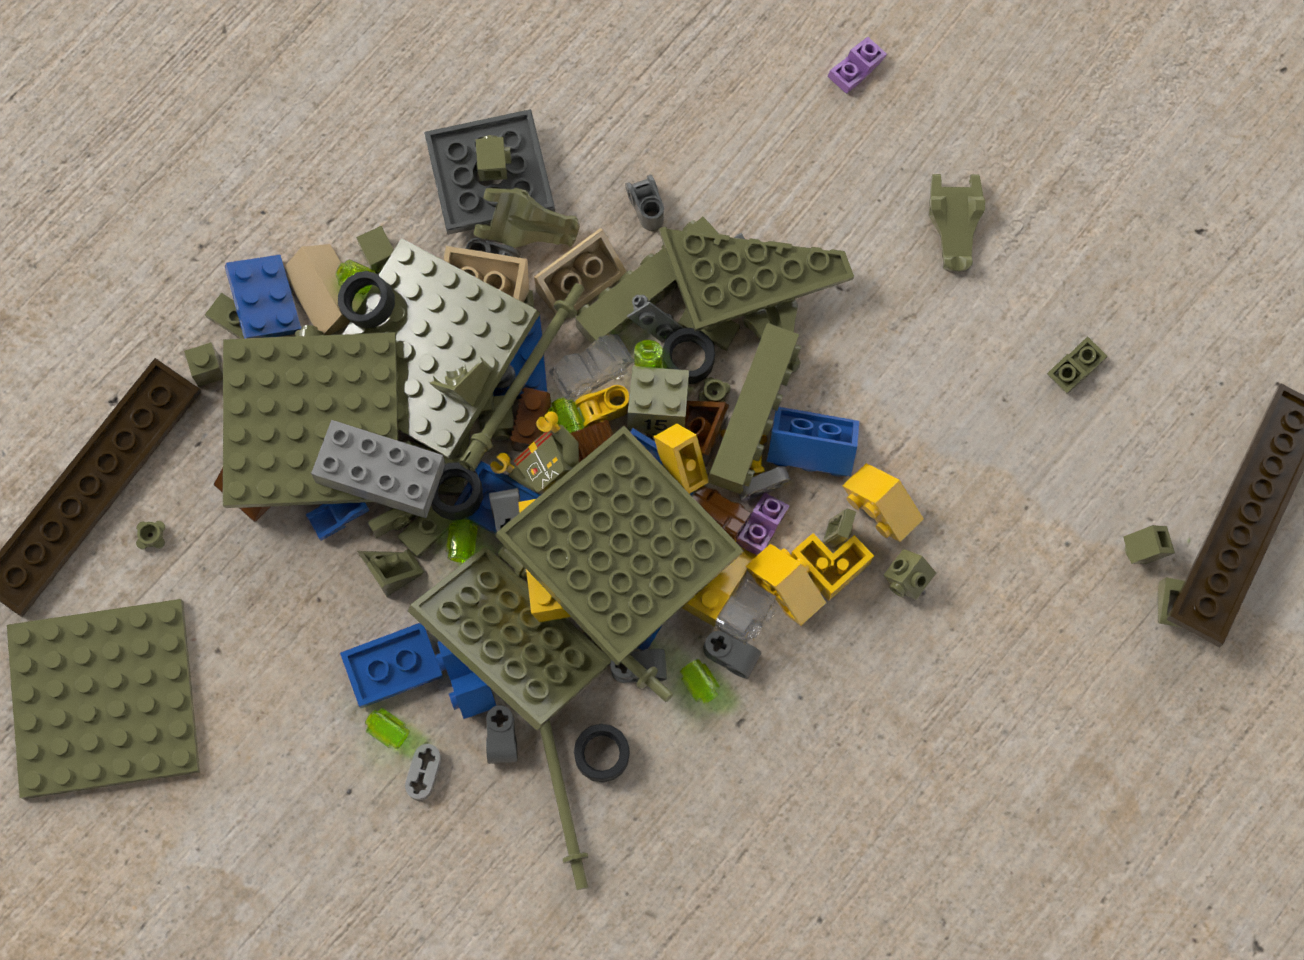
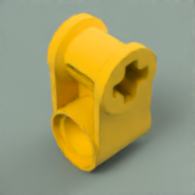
M613 385L578 398L574 403L577 408H580L585 421L583 423L584 428L604 420L611 421L626 415L629 407V392L621 385ZM617 396L625 399L624 403L619 406L610 403L612 398Z

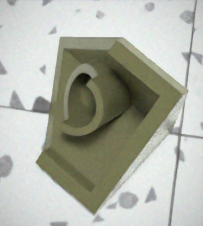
M478 357L475 359L477 364L468 372L465 363H463L462 367L458 370L444 371L445 381L439 382L434 376L429 377L428 381L439 392L473 406L491 372V368L485 360Z
M409 549L404 552L357 551L386 597L424 573Z

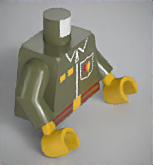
M551 411L545 415V418L540 417L537 420L536 425L538 429L544 433L514 459V466L511 464L508 454L500 453L496 458L502 461L504 466L493 461L490 467L493 472L499 474L507 471L509 473L508 476L537 494H543L579 464V443L562 425L557 424L558 416L555 412Z

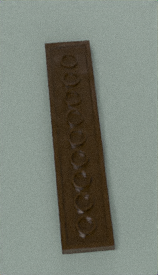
M153 359L1 548L0 602L20 617L26 614L201 393L200 388L158 359Z
M1282 383L1277 387L1167 617L1168 621L1219 648L1224 644L1304 471L1303 394Z

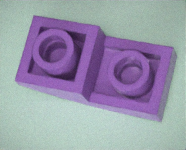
M866 37L850 50L848 57L829 71L827 77L847 94L883 61L887 53L869 37Z
M764 492L754 508L750 519L738 536L736 543L755 555L761 553L772 539L789 505Z

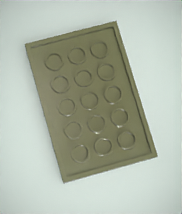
M486 546L414 601L408 609V612L537 731L611 664V659L566 618L538 622L531 614L528 584L521 577H518L509 566Z

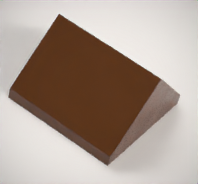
M687 400L685 428L697 435L704 465L707 467L728 418L729 404L726 402Z

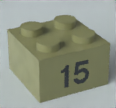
M632 366L627 427L629 432L634 428L640 433L659 434L675 424L685 428L689 370Z

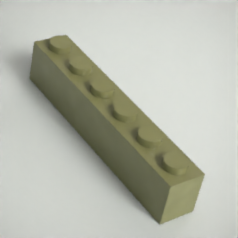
M701 217L698 221L692 220L682 230H693L702 234L707 232L719 234L704 217ZM664 245L655 255L651 253L646 256L640 263L641 266L635 271L630 270L620 278V283L612 289L608 287L603 290L598 296V300L591 306L587 304L577 312V317H575L576 328L597 351L634 323L627 315L634 311L632 299L636 295H645L648 301L656 305L679 287Z
M767 323L710 471L708 483L741 494L744 485L750 486L755 472L750 468L753 460L758 462L764 449V445L760 444L762 436H768L774 422V420L769 419L772 410L778 411L783 398V395L779 394L782 385H788L792 370L788 369L791 360L797 361L801 350V345L797 344L799 334Z

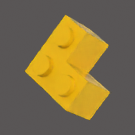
M867 463L842 485L848 494L846 499L849 504L856 510L860 508L865 510L871 518L875 519L877 531L885 538L890 536L901 542L924 520L901 481Z
M812 533L791 552L795 560L800 558L807 564L810 569L808 575L819 583L823 589L821 594L828 601L866 569L874 557L855 535L832 553Z
M770 544L745 566L757 585L771 594L785 615L801 626L826 604L821 595L822 587L808 575L810 569L807 564L800 558L795 560L785 548L780 550Z

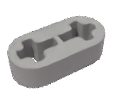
M785 466L777 467L753 477L750 486L744 485L741 494H739L741 501L763 495L764 492H771L789 483L791 479Z
M423 744L416 749L405 782L407 794L417 801L425 800L431 795L441 764V754L431 744ZM428 750L432 751L431 754L435 761H429L426 770H422L424 761L420 758V755H426ZM423 774V784L427 786V789L421 790L419 794H415V789L411 785L412 783H418L420 775Z

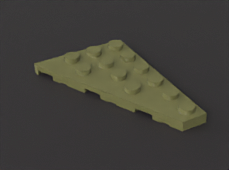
M667 227L659 228L660 237L695 332L854 279V274L845 251L823 250L819 247L806 248L774 241L762 242L759 239L749 238V240L732 238L730 235L708 232L702 234L693 230L680 231L667 229Z

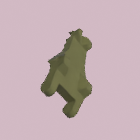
M932 174L928 215L941 238L943 269L948 271H967L973 265V234L985 211V198L983 196L980 175L970 174V187H942L941 174Z
M485 189L483 198L490 202H497L491 225L476 224L474 229L475 236L494 240L513 248L538 241L554 243L556 245L566 244L571 247L576 241L580 228L576 216H565L545 209L523 189Z
M796 299L742 316L744 325L753 331L760 340L767 323L794 332L798 303ZM799 357L796 362L791 360L788 369L792 370V373L800 368L801 362Z

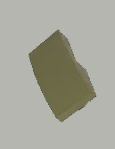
M1087 336L1069 355L1067 354L1047 375L1068 394L1107 358V355Z

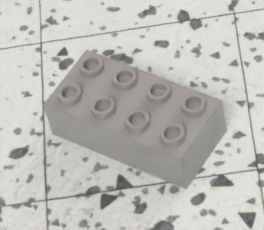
M331 420L311 475L317 484L426 518L446 464L441 454Z

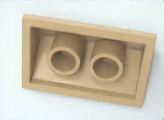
M600 228L534 276L535 289L556 315L557 311L554 308V303L558 300L564 301L575 283L582 285L584 291L574 305L577 311L619 280L627 271L605 232Z
M330 244L301 247L284 267L288 283L313 326L318 327V330L322 331L324 335H331L350 323V320L341 313L338 306L339 290L349 275ZM359 292L355 295L352 302L354 312L358 310L363 302Z
M446 246L444 261L524 303L529 293L527 259Z

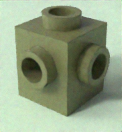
M903 549L883 576L891 584L889 586L890 590L897 596L902 598L908 596L917 600L936 575V572L923 556Z

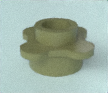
M709 377L704 381V390L699 394V400L725 402L726 394L730 393L731 387L726 382L723 383L721 380ZM717 391V395H713L712 392Z
M142 521L138 523L136 527L138 537L136 545L139 549L144 550L147 547L161 549L165 545V540L163 539L165 524L163 522ZM153 533V537H148V534Z

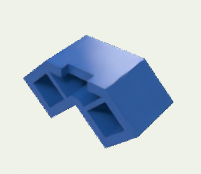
M440 641L437 642L440 653L435 656L440 670H447L454 691L449 693V697L454 710L460 708L463 719H466L497 706L491 688Z

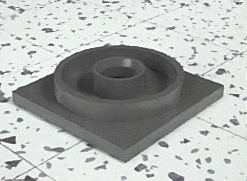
M531 109L424 132L447 235L473 230L476 224L491 225L497 202H490L483 198L487 188L510 190L519 188L526 190L537 203L545 209L555 212V205ZM488 135L503 137L504 146L510 147L511 163L506 164L507 179H503L499 184L483 186L477 180L478 167L475 139H482Z

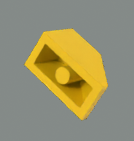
M675 424L654 436L661 462L689 494L708 483L709 479L696 434L679 424Z

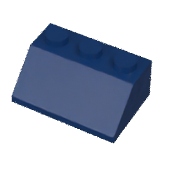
M779 407L778 411H775L767 462L780 467L793 466L808 472L822 471L837 477H851L858 445L859 421Z

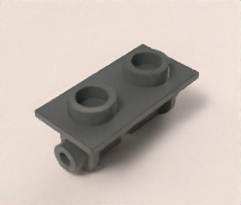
M636 295L632 299L634 311L627 315V317L660 342L666 340L671 333L683 328L670 314H665L648 301L645 295Z

